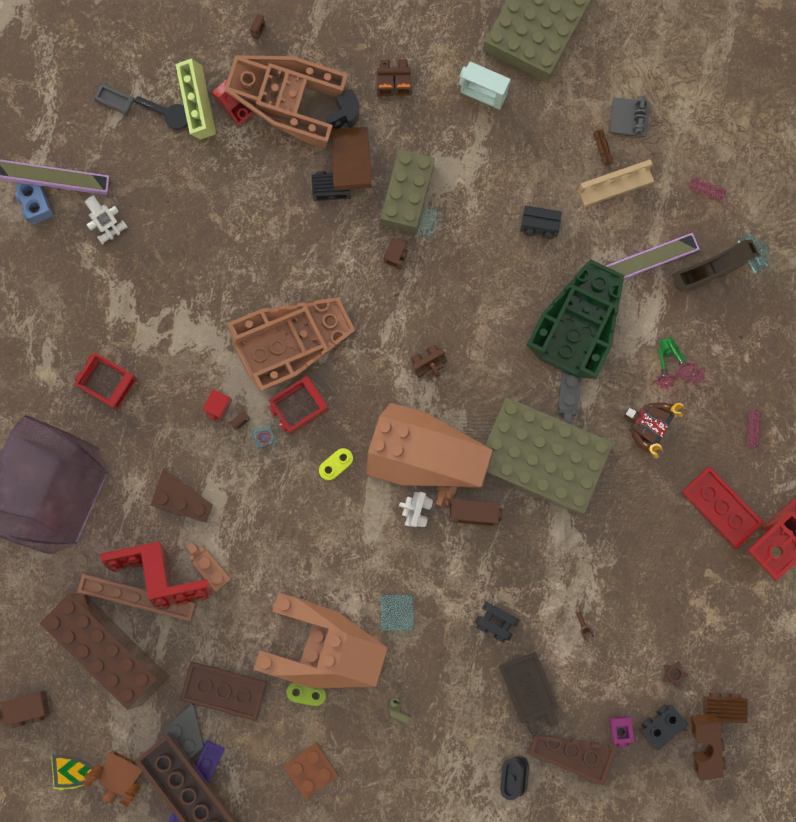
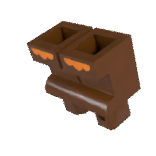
M407 59L397 60L398 67L391 68L390 60L380 61V66L377 68V96H394V80L395 96L412 95L411 67L408 66Z

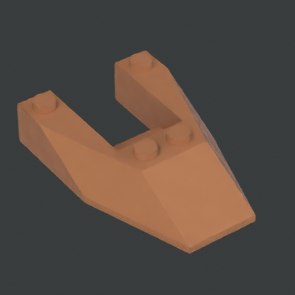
M235 55L224 91L276 128L307 144L325 149L332 125L298 114L301 98L305 87L333 97L342 94L348 74L295 56Z
M278 592L272 612L311 624L312 627L300 663L259 651L254 670L314 689L377 686L388 650L385 645L337 611Z

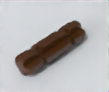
M602 129L596 130L593 136L597 141L596 145L602 157L603 165L612 164L613 158L610 154L607 140L604 138V131Z

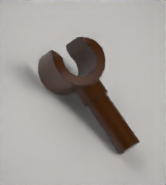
M577 612L576 615L581 624L582 638L586 640L584 635L586 632H590L592 637H594L592 628L587 626L581 612Z

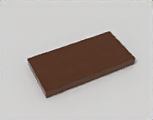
M368 127L331 129L334 190L372 188Z
M191 661L180 701L257 721L267 681Z

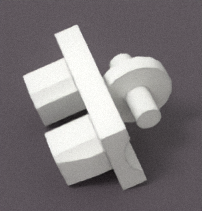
M414 492L413 498L407 497L406 503L400 502L399 507L404 508L402 516L407 517L406 526H426L428 517L420 515L421 509L430 510L433 500L428 498L426 493Z

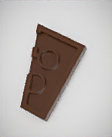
M165 469L162 470L151 502V506L207 523L213 504Z

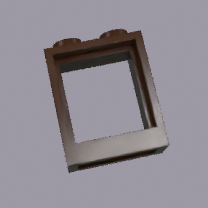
M452 499L449 522L496 526L500 520L502 521L503 509L499 508L500 503Z

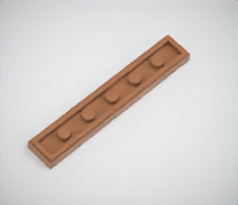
M83 573L77 591L80 594L189 622L192 621L196 602L189 601L187 604L177 605V603L169 604L168 608L158 609L148 600L146 589Z

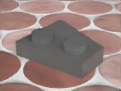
M191 704L163 729L166 735L171 733L190 759L204 747L199 721H197L195 705Z

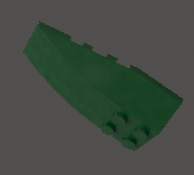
M590 259L576 274L574 279L552 301L549 307L543 311L526 346L540 361L578 378L597 379L613 344L624 275Z

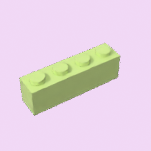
M192 58L176 64L190 134L200 140L215 135L216 129L202 65Z

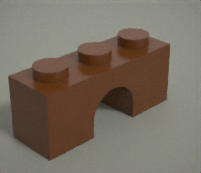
M715 713L691 716L692 736L697 744L708 743L705 750L693 753L694 771L700 781L724 778L723 769H726V762L724 757H722V751H725L724 741L721 739V733L724 732L722 721L717 718Z

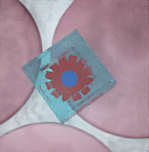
M270 424L252 430L257 449L276 444Z

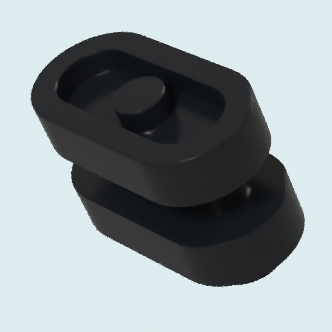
M485 601L482 609L487 612L484 618L479 615L477 616L475 623L478 625L476 628L485 633L488 630L495 634L494 638L503 643L505 640L510 641L513 634L508 632L511 625L517 627L520 620ZM493 616L504 621L501 627L490 622Z
M515 756L503 763L500 791L507 800H515L527 792L529 763L525 757Z

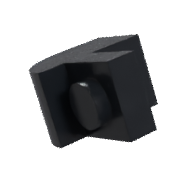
M350 89L336 96V104L339 111L326 117V123L331 124L332 129H339L344 123H347L348 127L352 128L359 119V102L354 91Z

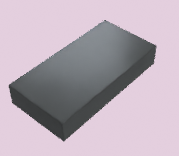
M103 83L100 84L93 97L94 101L124 115H128L135 102L134 97Z

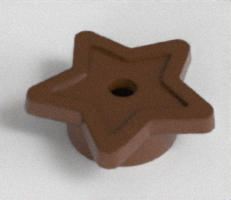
M677 661L673 666H663L666 672L663 681L673 682L676 687H679L680 681L688 676V673L681 669L680 661Z

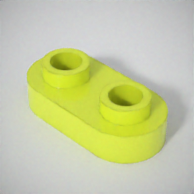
M341 448L320 465V476L327 481L338 477L352 464L353 455L351 451ZM346 455L347 459L345 461H341L340 456ZM327 467L332 468V472L330 474H327L325 472V469Z

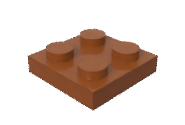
M317 742L283 765L305 800L339 777Z

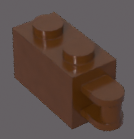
M45 691L0 702V711L3 712L4 717L2 719L0 717V722L4 721L5 726L12 725L13 728L25 725L24 721L32 719V723L42 721L45 715L50 714Z

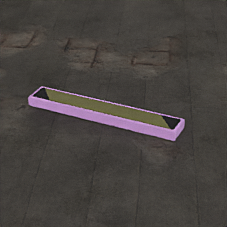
M0 160V180L107 195L108 175Z
M693 233L608 264L606 267L623 274L624 279L698 252L700 249Z

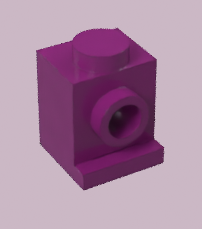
M631 717L608 718L611 742L613 744H617V747H627L630 742H634ZM619 728H622L624 731L622 735L617 734Z

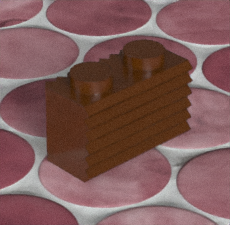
M709 693V696H703V714L715 713L722 722L747 723L748 700L741 698V694L729 693V697H721V693Z

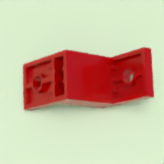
M796 497L762 527L766 533L746 550L774 581H777L796 563ZM774 546L781 550V555L778 558L773 557L771 554Z
M160 541L100 554L101 562L112 572L121 571L123 567L127 566L136 568L143 565L148 600L158 609L168 608L169 604L177 603V605L187 604L189 600L197 599V601L206 600L209 598L208 596L213 595L212 587L207 579L171 587L166 551Z

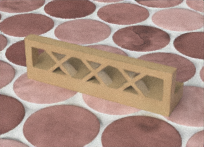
M651 160L581 183L578 188V194L584 208L653 184L654 179L650 172Z

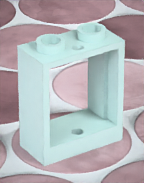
M469 62L468 66H464L460 73V93L500 110L508 94L511 79L473 62Z

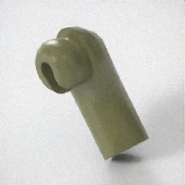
M391 698L387 704L390 717L407 725L411 716L401 712L400 700L398 698Z

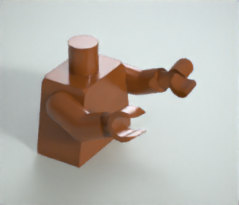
M113 750L108 753L104 766L96 765L89 773H86L83 786L91 788L92 782L98 778L100 780L99 785L107 788L102 799L113 804L118 794L125 797L119 803L127 808L139 792L140 787L136 782L143 772L134 760Z

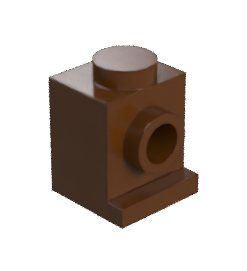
M392 238L383 257V263L401 270V260L404 261L408 250H406L408 242L401 238Z

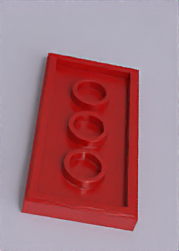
M710 466L681 492L734 549H737L764 523Z

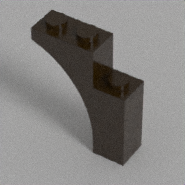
M752 239L744 240L708 260L672 274L673 282L680 292L696 290L713 279L723 278L760 257Z

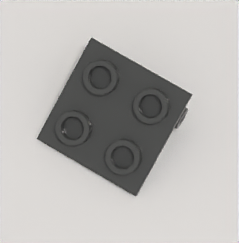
M639 96L637 100L613 98L610 133L647 137L650 102L646 100L645 96Z

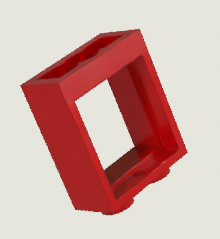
M94 352L93 356L90 355L86 360V366L83 371H80L75 377L76 382L74 385L117 411L137 378ZM100 362L124 376L109 400L86 387L87 382Z
M305 376L268 400L271 404L268 407L274 417L276 415L279 416L281 419L279 425L284 432L288 431L290 435L329 410L308 376ZM305 387L319 409L293 426H290L277 404Z

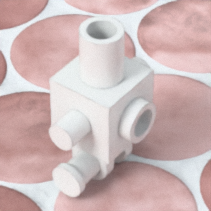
M94 195L84 201L92 212L89 214L92 221L87 224L90 231L96 227L101 232L105 231L104 234L97 237L102 245L109 239L113 240L115 234L119 236L122 230L128 228L123 220L116 226L114 225L117 222L114 215L119 212L115 206L110 209L106 205L101 206Z

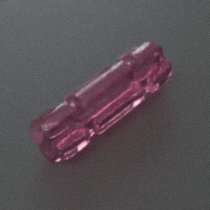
M692 178L689 184L691 189H699V192L710 196L715 195V198L723 199L726 194L724 188H716V185L705 181L700 182V179Z
M751 409L749 410L750 420L748 422V436H750L748 438V446L757 447L760 442V438H758L760 436V420H758L760 418V410Z

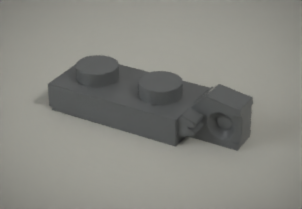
M562 371L558 410L559 414H563L562 421L571 424L572 415L576 416L578 411L581 378Z

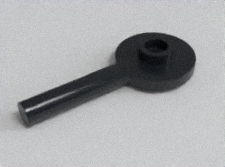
M140 96L136 97L135 103L163 114L165 122L170 128L180 130L188 125L184 105L174 104L165 108Z

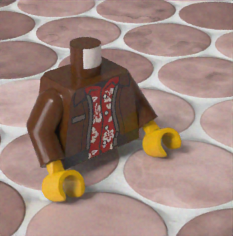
M649 403L644 405L639 412L629 407L624 417L633 421L629 430L632 432V438L637 447L652 453L654 458H659L655 452L657 450L663 452L659 443L675 416L673 413L678 417H682L683 414L678 412L680 408L686 409L681 403H676L675 405Z

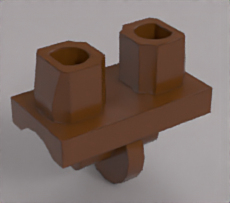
M435 345L428 347L426 351L429 356L424 359L420 354L411 357L412 366L417 378L425 374L427 377L431 374H434L436 378L439 377L438 370L442 369V364L447 362L444 350L442 348L438 349Z

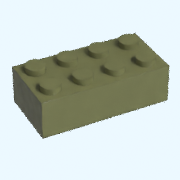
M401 149L398 150L380 217V226L417 234L434 169V157Z

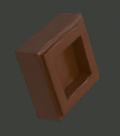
M257 14L250 28L252 38L257 40L260 38L265 27L264 16Z
M243 411L229 423L236 431L246 424L250 417Z

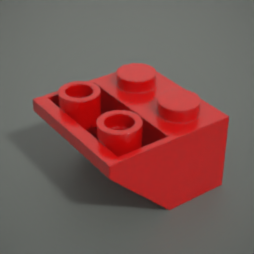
M226 79L211 94L221 108L240 126L254 112L224 91L227 83Z

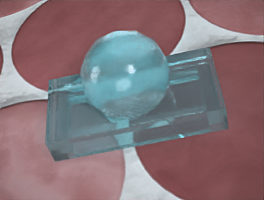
M752 232L743 236L738 243L752 239L760 257L749 262L753 272L756 274L769 265L766 257L769 255L770 247L764 241L756 242Z

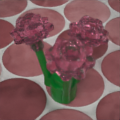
M667 337L660 341L658 353L662 369L661 375L654 380V383L660 385V388L669 389L674 386V382L678 380V377L682 380L685 379L687 383L692 382L694 385L704 380L705 368H696L697 363L688 361L672 337ZM664 355L667 357L675 355L679 367L675 370V375L669 374Z

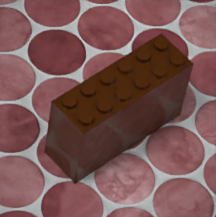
M68 593L40 622V625L127 710L142 706L169 678V675L87 595Z

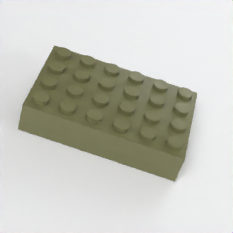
M507 0L484 41L483 52L548 83L593 0Z
M506 397L485 446L493 450L486 475L582 516L585 514L614 442Z

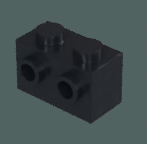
M664 704L656 711L657 715L652 719L649 717L641 724L642 728L639 729L656 750H660L689 725L673 705L666 706Z

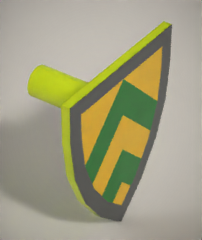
M52 755L54 789L64 790L83 786L86 773H89L94 767L72 756Z

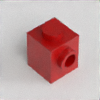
M212 389L202 410L207 413V418L213 421L217 419L222 421L232 399Z

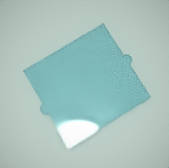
M424 206L417 233L412 234L431 239L435 227L438 226L437 220L440 211Z
M396 593L395 595L381 596V630H395L396 632H399V630H413V595H399Z

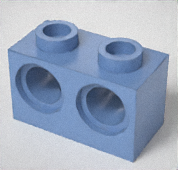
M25 183L15 185L18 191L15 195L18 202L23 204L24 209H21L26 220L29 219L32 224H36L54 216L43 186ZM33 190L32 195L26 196L29 191ZM40 207L38 212L33 213L34 208Z

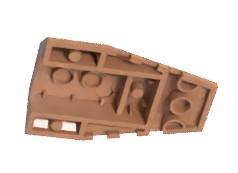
M339 297L316 300L311 303H297V305L291 306L283 305L278 306V308H263L227 323L234 348L249 379L260 392L296 377L355 331Z
M390 403L379 417L368 450L367 475L402 486L482 488L493 450L426 412Z

